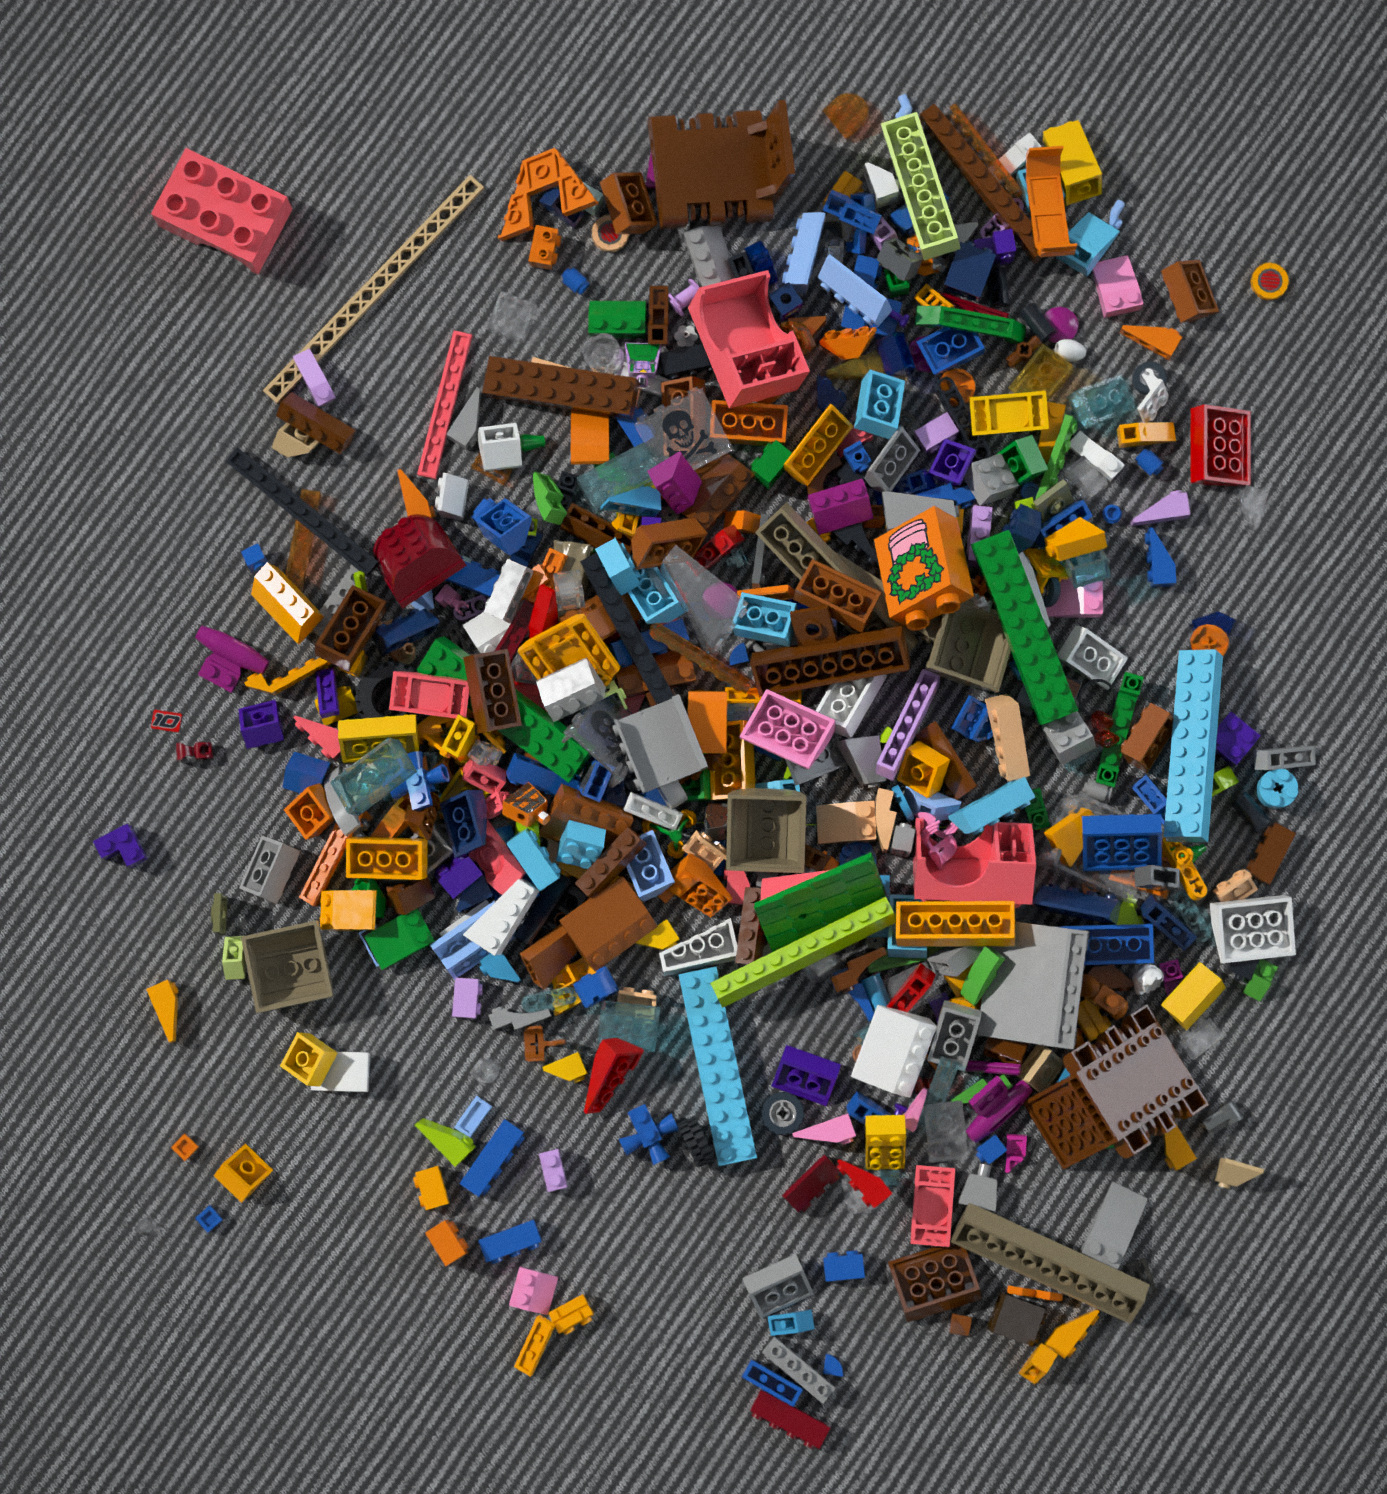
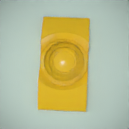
M1046 391L969 397L972 436L1049 429Z

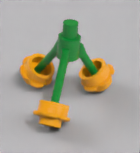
M688 809L682 810L683 816L679 822L681 824L680 827L671 831L660 827L659 824L643 819L642 830L644 833L651 830L655 833L658 830L669 835L672 842L668 845L667 853L670 857L678 859L685 854V851L682 849L684 844L680 841L682 838L681 833L684 827L689 828L696 824V814Z
M1204 844L1193 847L1180 846L1175 851L1174 856L1179 864L1185 865V863L1189 864L1191 861L1194 863L1197 857L1201 856L1207 849ZM1184 870L1185 877L1191 878V872Z

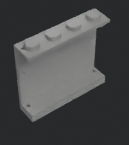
M679 694L673 696L670 700L625 718L614 720L615 725L612 726L616 737L619 735L623 743L619 744L623 755H628L630 761L626 763L630 773L635 772L637 779L634 780L637 790H642L643 794L708 768Z

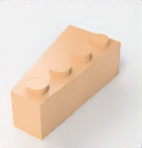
M1008 694L985 699L996 745V755L1000 763L998 766L1000 775L1008 781L1030 776L1019 703Z

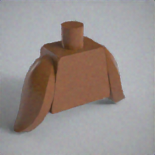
M1083 974L1080 996L1110 1015L1115 1021L1123 1018L1128 1010V1001L1106 985L1097 982L1094 977Z

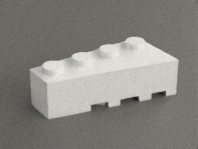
M518 879L463 935L494 956L501 955L539 893V890L529 881Z
M731 918L659 953L664 976L735 961L737 942Z

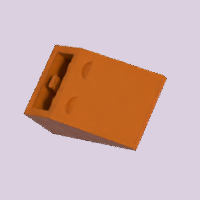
M691 853L670 870L675 883L667 890L710 918L732 900V896L709 866Z

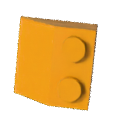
M244 1144L220 1166L214 1177L242 1203L272 1173L273 1169L247 1144Z

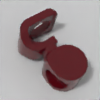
M196 742L194 747L176 743L177 762H182L186 756H194L196 760L212 759V743Z

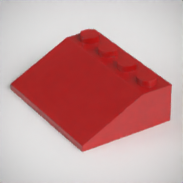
M1206 404L1191 408L1190 483L1219 486H1251V411Z

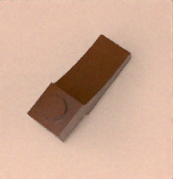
M882 947L847 962L845 965L848 971L831 978L836 992L843 990V993L854 990V985L858 983L857 979L864 969L878 958L887 954L885 948Z

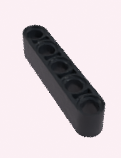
M949 377L941 378L936 382L934 389L945 411L948 412L959 430L958 434L963 444L976 450L982 449L985 452V457L980 458L976 451L973 461L976 462L990 457L991 450L983 435H975V441H970L967 437L968 432H972L971 413L954 381ZM941 382H945L948 384V391H943L941 389ZM950 399H955L957 401V408H953L950 406ZM959 416H964L967 419L965 425L959 422Z

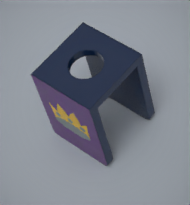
M790 282L768 296L769 304L774 303L781 313L779 319L781 323L802 309L803 301ZM789 294L791 302L783 304L780 298Z

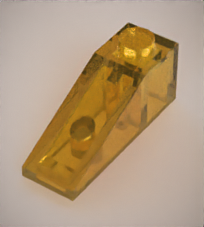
M878 349L826 370L825 375L828 379L862 381L869 370L887 374V368Z

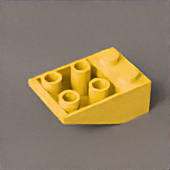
M905 1115L865 1116L866 1170L905 1169Z

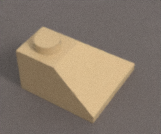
M285 423L278 430L272 448L286 457L309 453L320 442L292 425Z
M1220 1158L1214 1181L1219 1182L1218 1186L1230 1189L1231 1186L1236 1187L1262 1174L1264 1169L1227 1158Z

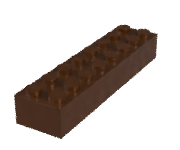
M489 356L482 393L487 398L633 420L640 382L635 377Z
M902 626L837 637V641L800 648L798 645L754 652L751 656L750 665L759 697H762L766 689L778 694L907 671L910 668L911 659Z

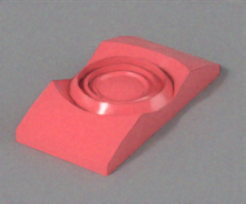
M393 671L389 710L457 718L458 714L464 717L467 716L469 700L467 680L432 676L417 672Z
M487 819L485 845L469 852L468 856L484 870L486 882L503 895L518 879H522L526 872Z
M916 1165L910 1244L950 1247L955 1168Z

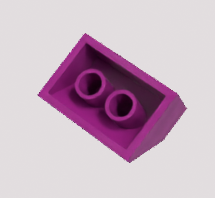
M680 451L647 471L656 489L676 515L693 505L702 480Z
M863 478L810 494L807 497L818 535L873 519L869 496Z

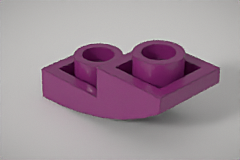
M1178 959L1159 964V969L1164 975L1163 985L1167 997L1183 981Z

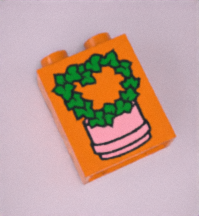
M933 506L874 539L889 618L905 625L909 630L917 631L928 627L930 620L941 614H951L958 611L961 603L974 597L958 520L954 516Z

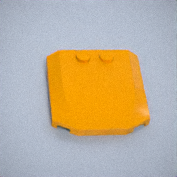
M576 614L527 640L518 648L519 655L537 680L586 657L605 687L610 684L613 676L620 670V665L584 614Z

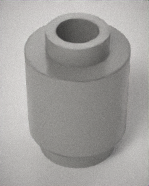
M1093 779L1085 782L1083 793H1086V798L1102 802L1110 800L1112 787L1095 783L1096 780Z

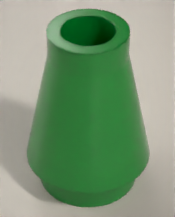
M521 434L519 436L523 453L545 447L544 435Z

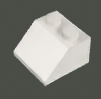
M869 162L865 163L864 177L870 193L875 196L876 209L897 202L898 195H900L899 190L901 189L899 180L894 179L892 173Z

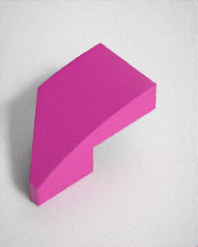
M1007 1134L1005 1173H1009L1014 1166L1024 1160L1026 1156L1027 1135Z

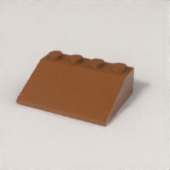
M561 783L547 811V814L550 815V820L546 825H540L539 835L559 842L568 820L606 829L601 856L627 827L630 828L634 819L631 813L623 810V807L602 799L598 802L582 795L579 790Z
M623 876L559 920L587 965L595 972L658 927Z

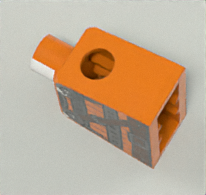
M529 782L503 800L502 814L526 827H530L537 821L542 825H546L550 820V815L547 814V799Z

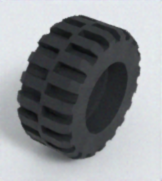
M394 661L382 662L371 667L363 674L356 688L355 701L361 718L387 716L377 709L374 695L379 685L393 679V671H417L405 663ZM403 712L397 715H416L417 725L425 717V714Z

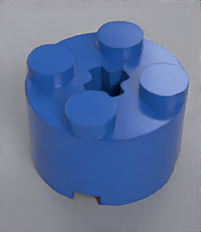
M606 966L600 968L592 975L591 973L585 975L581 980L573 984L585 1008L594 1006L619 991Z

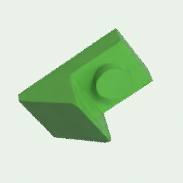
M1259 959L1252 979L1247 982L1242 993L1260 1002L1272 983L1270 982L1278 967L1264 959Z

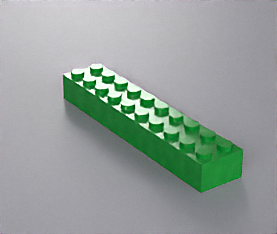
M1006 530L970 544L1039 725L1077 712L1078 708L1010 531Z
M443 636L435 639L417 671L426 675L467 680L463 657L470 655ZM515 689L522 725L498 731L568 783L577 779L596 748L559 720L554 722L548 712ZM469 692L468 709L473 712L472 703H471V697H470V692Z

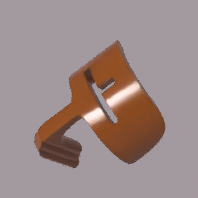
M542 1026L525 1027V1060L529 1062L544 1061L545 1046L565 1045L566 1040L545 1041ZM535 1034L538 1036V1054H536V1045H530L531 1043H536Z

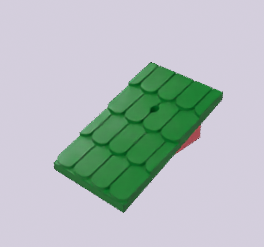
M870 852L827 871L763 878L761 900L754 903V909L772 952L884 897L887 898L888 902L889 899L873 855Z

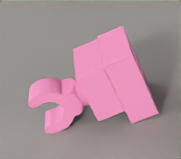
M447 584L444 585L434 598L444 608L447 605L455 608V611L463 616V613L460 611V607L466 606L469 608L465 601H460L462 597Z

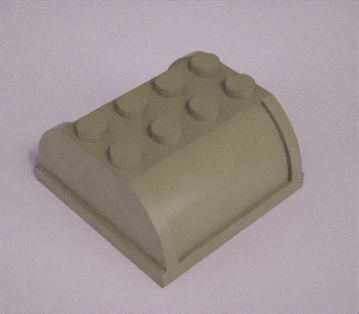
M967 600L960 604L961 607L958 611L942 615L930 659L927 661L925 669L943 678L969 687L999 692L1011 651L996 610L990 609L987 612L982 607L975 606L974 602Z
M744 788L728 793L726 870L804 873L806 795L790 789Z
M318 920L241 937L256 1013L334 997L327 955Z

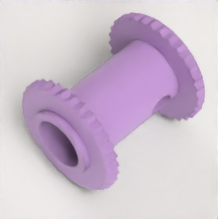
M692 279L688 280L690 286L675 297L668 294L671 306L680 316H684L682 309L690 305L699 289L698 284Z

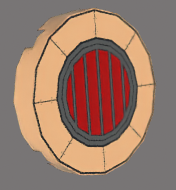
M610 215L598 218L591 230L594 244L605 252H616L622 249L629 237V234L616 235Z

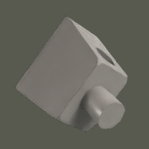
M980 1164L977 1175L969 1173L958 1203L964 1205L971 1203L982 1209L996 1211L997 1179L989 1178L991 1166Z

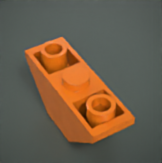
M864 326L854 330L851 328L842 331L830 330L825 333V336L819 342L820 345L842 360L859 358L869 346L877 329L876 327L868 328V326Z

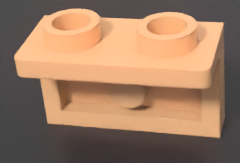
M697 830L682 847L686 853H691L704 861L712 871L718 867L723 859L726 860L727 849L720 843L716 845L707 833L703 832L701 834Z
M1239 870L1228 881L1219 883L1217 888L1213 890V893L1219 902L1243 900L1257 891L1258 888L1251 879L1252 875L1250 872Z
M623 987V990L618 991L615 1014L654 1019L657 995H653L654 991L642 990V993L634 992V988Z

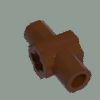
M1036 335L1026 343L1020 342L1016 347V351L1005 359L1011 368H1014L1021 361L1027 362L1031 358L1032 353L1042 345V342ZM1021 349H1022L1023 351L1026 349V350H1027V354L1025 355V353H1024V354L1022 355V354L1020 353Z

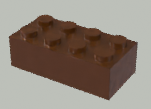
M352 585L316 642L315 655L349 672L384 616L386 601Z

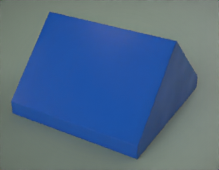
M294 752L285 768L282 788L301 794L307 787L320 783L323 787L331 763Z

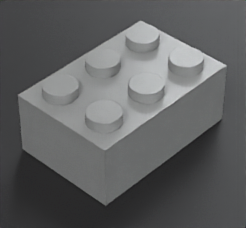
M944 1000L927 1061L941 1064V1061L944 1060L946 1062L944 1066L950 1067L952 1062V1064L956 1065L954 1069L965 1072L982 1011Z

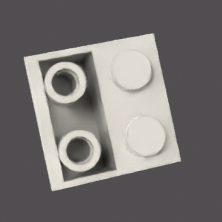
M516 423L479 427L477 440L484 472L522 467L520 437Z
M443 473V477L439 478L438 489H440V496H436L435 508H437L440 517L457 520L464 519L469 486L467 479L448 473Z

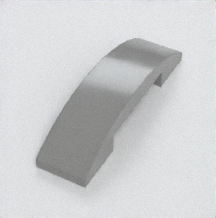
M339 766L326 776L324 788L330 810L343 834L348 836L361 827L357 811L351 808L344 787L347 781L342 767Z

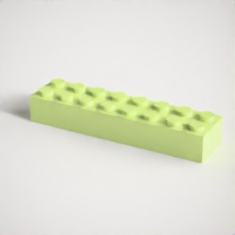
M917 112L881 123L923 259L927 260L959 250L958 236Z

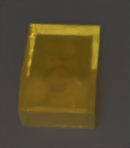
M1042 344L1009 386L1008 390L1013 393L1046 391L1048 402L1073 373V365Z

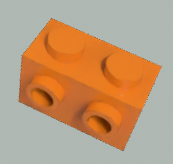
M539 225L535 226L528 260L529 266L552 270V265H556L558 254L555 253L556 246L560 247L561 243L558 229Z

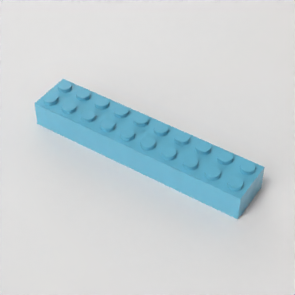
M1216 649L1179 650L1164 837L1170 842H1208L1223 663V656Z
M717 967L678 974L718 1166L757 1158L725 1007L722 1008L710 984L719 979Z

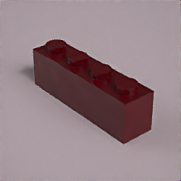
M760 1389L750 1408V1411L753 1412L751 1416L760 1421L763 1418L770 1422L769 1426L778 1431L780 1428L786 1430L787 1436L794 1440H797V1438L804 1440V1445L813 1450L815 1447L820 1449L830 1430L829 1425L796 1407H792L763 1389Z

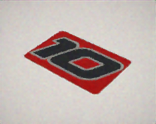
M154 710L151 728L179 732L182 714Z

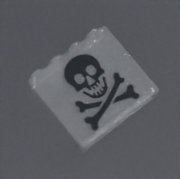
M698 387L687 391L688 395L681 398L679 395L670 400V405L664 407L662 404L653 409L655 413L649 416L645 413L636 418L638 422L634 423L655 465L680 451L691 467L696 470L734 450L703 388L698 389Z
M610 695L581 709V712L572 719L573 724L564 731L565 736L561 742L565 743L573 737L612 773L608 785L613 788L623 781L627 775L629 768L626 762L630 760L627 754L623 755L619 745L623 742L620 735L616 737L612 726L615 725V719L625 718L632 715V713L628 709L625 710L622 704L613 695Z

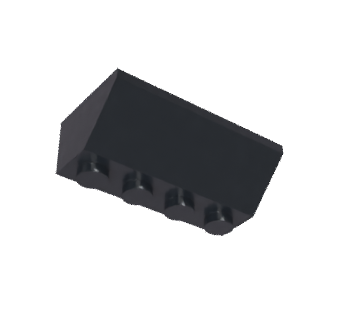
M559 873L561 876L545 888L515 934V937L529 946L561 924L559 920L590 899L574 881Z

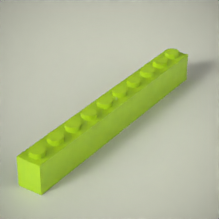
M884 897L710 984L723 1008L896 923L894 911L887 898Z

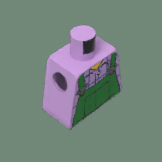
M625 343L629 377H636L640 382L639 388L648 387V378H656L661 344Z

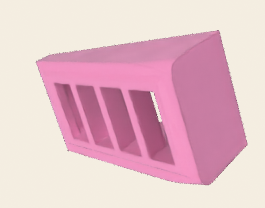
M925 1088L920 1091L904 1113L905 1126L912 1132L916 1130L927 1095Z

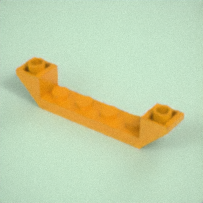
M312 658L305 662L304 667L300 669L296 667L288 672L289 675L286 677L274 679L270 686L261 673L250 675L247 678L248 681L244 683L249 689L276 695L332 663L322 658L316 660Z

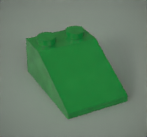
M418 908L406 915L398 916L364 936L381 970L418 953L435 942Z

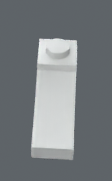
M1029 132L988 169L1001 184L1025 165L1026 153L1029 148L1042 146Z
M1079 431L1071 440L1070 449L1095 471L1098 470L1110 482L1123 469L1124 464L1118 458L1100 447L1082 431Z

